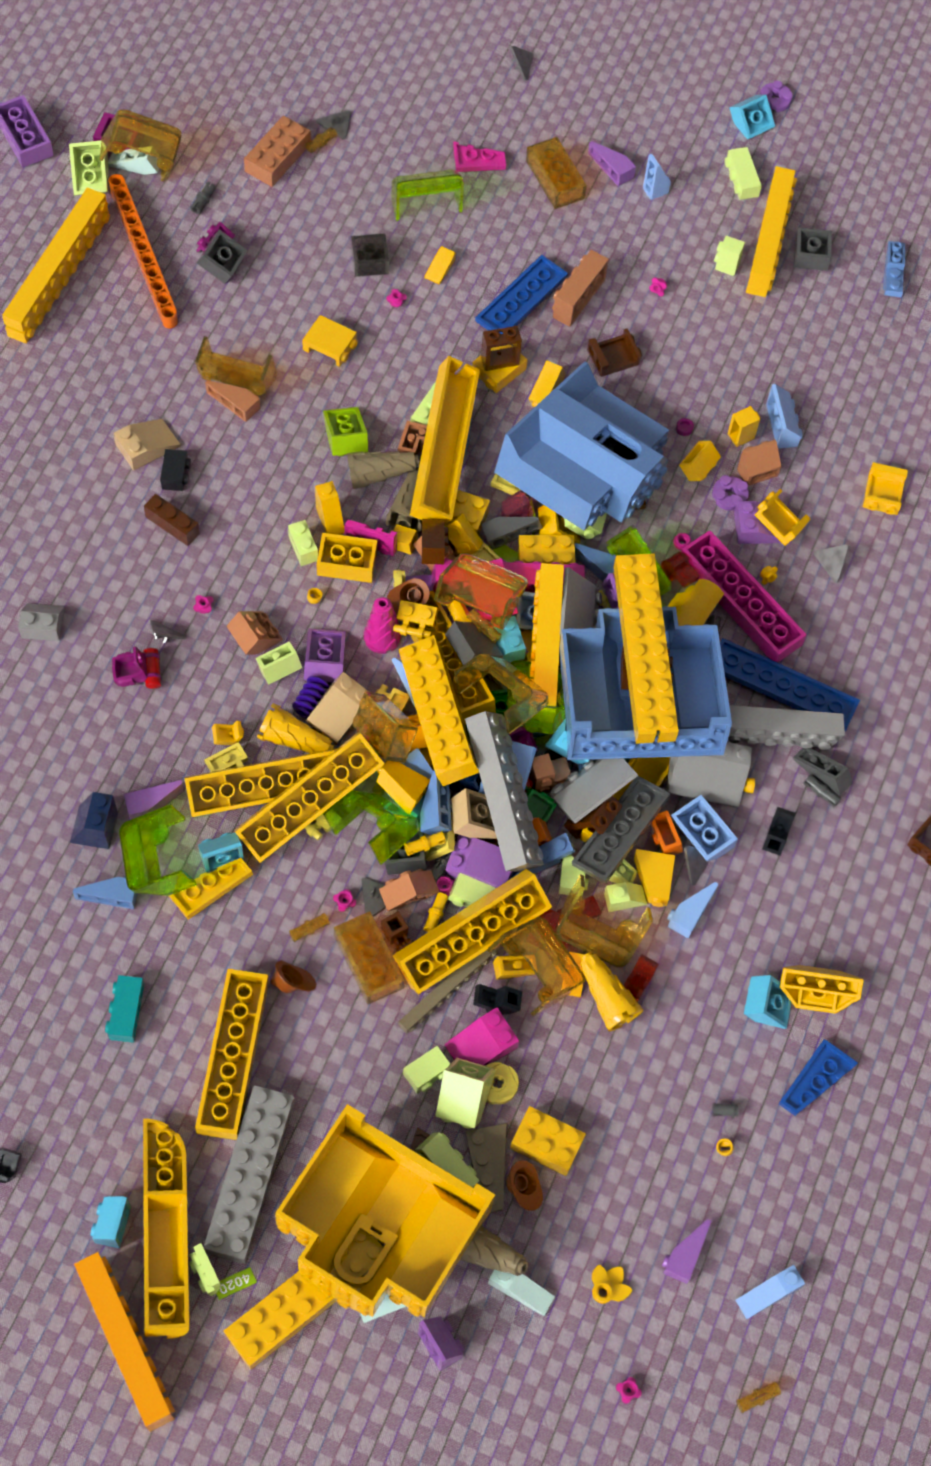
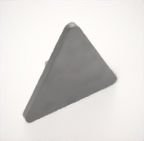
M511 46L510 49L514 56L511 61H516L517 66L515 69L520 70L523 80L526 81L533 54L527 50Z
M346 110L318 118L316 123L340 139L345 140L351 111Z
M848 544L814 551L815 557L835 583H838L850 548Z
M150 620L153 635H155V639L165 637L163 643H167L170 638L186 640L187 637L154 620Z
M685 846L684 859H686L687 863L685 867L688 869L690 885L694 886L708 861L704 859L695 847Z
M364 877L361 879L365 916L366 919H370L386 908L379 891L385 885Z

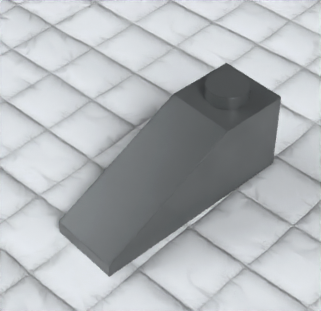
M496 517L488 519L485 523L481 524L492 550L519 539V535H528L543 528L538 517Z
M803 748L793 757L794 761L809 774H812L824 785L827 784L828 788L838 795H841L853 784L848 767L811 748Z

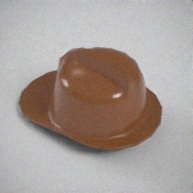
M413 578L390 590L387 598L391 601L397 615L401 600L425 605L429 599L430 591L428 585L423 580Z
M278 961L276 963V971L270 983L287 994L297 989L311 992L316 989L317 984L314 977L306 970L285 961Z
M525 1160L516 1162L507 1176V1188L515 1196L522 1208L528 1211H535L540 1208L543 1202V1192L538 1174L530 1162Z

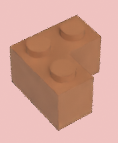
M407 420L398 451L414 452V455L422 452L427 425Z
M548 753L534 757L528 778L533 781L534 785L532 788L534 790L547 794L555 785L568 780L567 777L571 774L565 757L551 760Z
M422 869L415 870L412 873L411 870L405 871L400 874V878L386 881V885L379 889L387 911L401 909L414 901L425 900L440 892L432 871H423Z

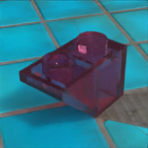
M519 490L502 501L501 516H529V496H526L525 492Z

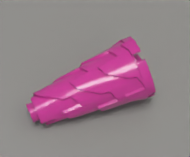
M385 597L377 598L374 601L370 618L367 620V625L364 629L365 645L371 651L379 654H386L389 650L392 652L398 647L401 640L400 633L393 631L394 625H399L391 601Z

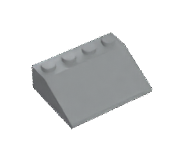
M569 567L565 568L560 636L562 629L596 628L599 604L602 603V595L598 592L596 585Z
M727 742L724 755L670 757L667 792L694 799L702 795L708 802L739 807L750 769L752 747Z
M623 758L591 759L584 763L581 770L571 773L567 777L568 780L564 783L555 785L549 794L561 811L574 823H577L635 779L638 774Z

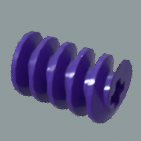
M308 677L307 683L303 685V689L300 690L296 701L292 704L294 711L307 719L318 704L317 701L321 700V695L326 693L325 689H329V685L321 678Z

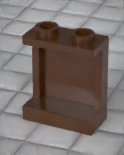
M624 329L623 335L605 341L597 342L596 338L589 339L587 351L600 377L638 366L640 363V358L642 357L641 349L636 346L635 338L628 329Z
M612 795L577 823L568 818L563 826L575 839L581 838L582 830L592 827L598 834H603L622 808V805Z

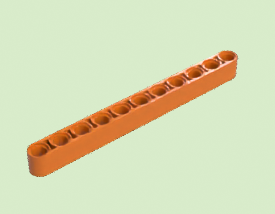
M113 174L109 177L111 194L162 324L168 329L175 328L178 324L175 305L124 177L120 174Z

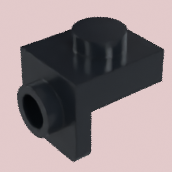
M3 1147L0 1148V1183L10 1182L16 1177L22 1153Z

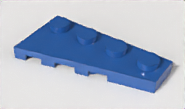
M824 1039L785 1093L779 1105L794 1116L798 1115L852 1070L858 1062Z

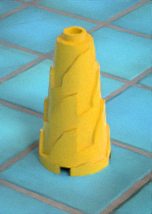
M275 703L271 705L275 710H268L259 730L264 734L257 735V738L264 742L266 740L307 753L334 748L330 738L312 729Z
M589 952L581 957L580 965L584 976L590 986L589 989L597 1004V1009L609 1032L623 1027L622 1024L631 1022L643 1012L642 1006L631 992L623 986L618 977L600 960L597 954Z

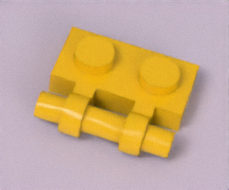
M401 600L396 618L403 621V624H395L393 631L399 632L400 635L407 636V634L417 636L419 639L432 636V632L426 631V627L435 626L438 608ZM410 623L420 624L419 628L409 627Z

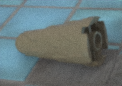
M362 451L347 453L353 489L385 481L387 478L401 476L403 473L416 470V466L420 465L419 457L414 455V452L395 451L381 453L379 451L364 453Z
M418 468L408 472L386 516L387 527L390 525L391 530H394L396 524L417 530V534L422 529V520L410 516Z
M483 1225L479 1227L460 1260L516 1276L524 1274L528 1269L526 1257L518 1253Z

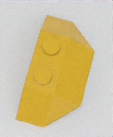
M796 965L783 967L780 988L795 1008L836 1014L853 1002L860 1000L864 979L839 970Z

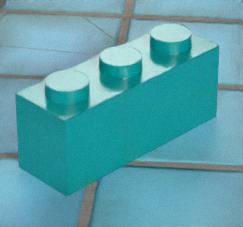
M118 975L117 982L114 981L112 993L115 994L114 1001H110L109 1004L111 1018L110 1021L106 1022L105 1033H108L110 1040L135 1042L145 986L143 978Z

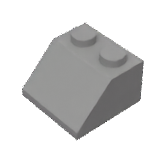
M27 603L21 610L18 625L21 638L59 641L65 607Z

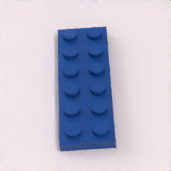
M539 256L475 317V322L488 331L517 326L568 277V273L545 256Z

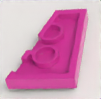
M453 141L456 172L506 170L505 152L487 148L481 150L474 148L473 145L463 146L459 145V142Z
M347 520L345 523V535L377 540V549L385 555L389 554L394 557L397 552V532L385 533L383 528L370 529L367 524Z

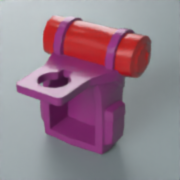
M135 646L133 647V653L126 652L112 657L114 682L121 687L145 682L146 687L149 689L160 688L162 678L158 649L147 648L142 653Z

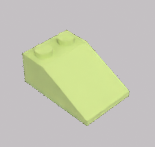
M104 141L69 144L74 196L82 195L87 187L101 193L108 192L109 162L107 145Z

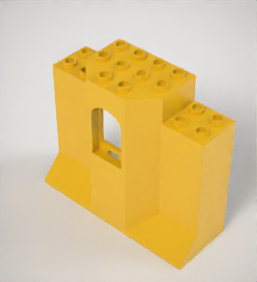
M347 1104L276 1211V1225H278L277 1228L286 1235L291 1233L297 1237L296 1241L306 1246L298 1258L300 1275L319 1288L318 1291L324 1296L330 1297L331 1295L336 1298L337 1303L343 1308L348 1309L350 1307L364 1316L369 1315L373 1317L388 1294L389 1299L395 1304L400 1305L402 1303L408 1307V1311L414 1316L419 1317L421 1315L425 1318L479 1227L489 1216L495 1194L477 1183L474 1188L365 1122V1114ZM361 1229L384 1243L385 1246L368 1273L364 1277L357 1278L348 1275L342 1269L340 1261Z

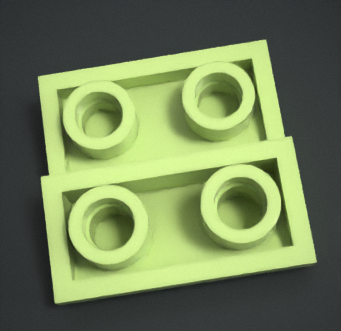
M200 1243L193 1247L195 1252L189 1254L192 1259L189 1264L194 1274L198 1272L201 1280L198 1281L202 1292H207V1294L213 1296L220 1289L221 1283L203 1245Z

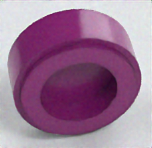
M682 418L677 421L676 432L679 435L689 436L692 434L694 423L690 419Z

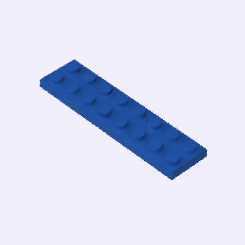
M721 639L720 647L726 678L797 710L841 713L844 717V731L846 732L860 702L859 699L727 639Z

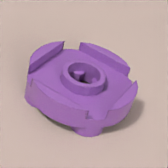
M777 80L764 85L759 95H767L770 109L776 110V112L785 111L790 106L793 96L790 89Z
M728 475L721 476L714 484L712 490V497L716 501L717 506L728 511L735 510L737 501H747L749 496L748 484L737 477ZM726 491H732L734 494L729 496Z

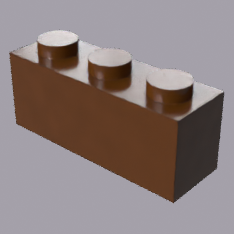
M156 493L144 505L145 517L185 545L189 546L200 534L197 521Z
M422 519V564L444 565V559L448 557L449 549L448 527H445V519Z

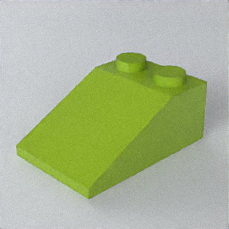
M358 407L323 411L332 456H344L350 452H368V433Z

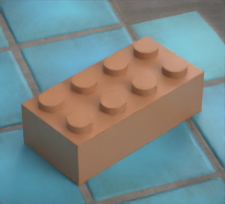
M283 115L245 156V172L273 187L311 145V130Z
M590 250L587 255L582 257L579 266L574 267L570 278H566L562 288L558 289L554 294L553 299H555V302L552 306V318L571 327L604 283L608 258L593 250Z

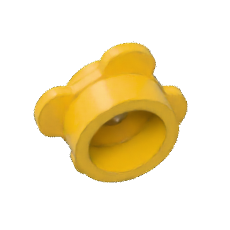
M766 566L760 572V577L763 579L761 583L765 585L768 582H773L778 577L776 574L778 568L776 566Z

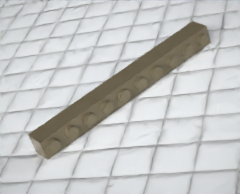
M495 944L455 970L398 1021V1026L406 1034L412 1033L416 1029L415 1026L425 1021L426 1016L432 1015L436 1007L442 1006L446 998L449 999L455 990L458 991L464 982L467 983L473 974H477L482 966H486L490 958L496 957L499 947Z

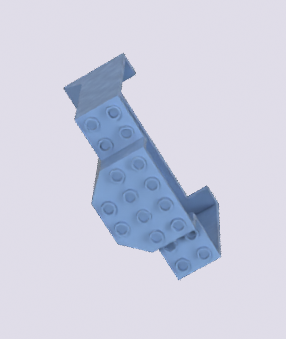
M584 362L505 434L494 473L583 531L589 525L593 526L597 517H602L604 513L622 523L626 518H630L636 508L639 509L645 499L651 497L655 489L658 490L662 485L663 480L661 479L668 470L666 467L668 459L662 455V448L668 441L667 434L669 429L600 387L589 364ZM598 436H601L602 438L599 441L596 440ZM611 436L633 450L638 458L633 460L624 459L602 444Z
M662 607L667 648L669 649V655L673 656V666L670 668V671L673 673L672 686L679 733L675 742H657L660 732L657 731L654 743L636 744L629 690L621 689L623 638L619 608L599 609L596 628L562 629L559 656L567 726V760L724 755L732 720L717 625L678 626L676 607Z

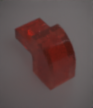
M676 552L661 562L660 570L670 582L677 579L684 588L697 581L700 577L690 565L689 557L682 552Z
M643 954L639 957L633 971L623 985L631 992L637 1002L643 996L659 966L657 962Z

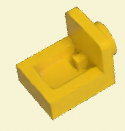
M238 720L233 725L214 724L212 726L214 744L234 745L244 736V729L241 726V721Z

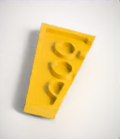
M242 858L217 867V870L213 872H205L196 879L183 881L179 886L169 887L164 890L187 920H189L251 877L253 872Z

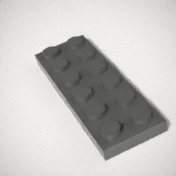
M637 776L618 800L622 808L603 834H598L595 830L573 859L572 866L606 884L670 799V793Z

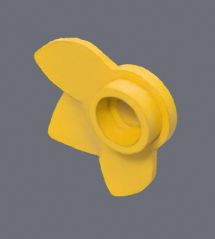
M597 1265L593 1270L591 1276L594 1284L592 1296L596 1302L600 1304H606L611 1300L620 1302L631 1294L632 1288L622 1284L624 1277L622 1267H614L606 1272L601 1265ZM599 1290H605L606 1296H600Z

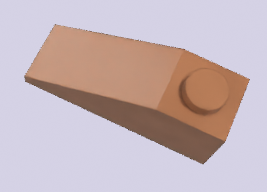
M209 380L205 382L206 393L245 422L260 409L258 395L254 392L251 393L246 388Z

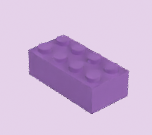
M24 95L0 103V129L22 168L54 156L51 141Z

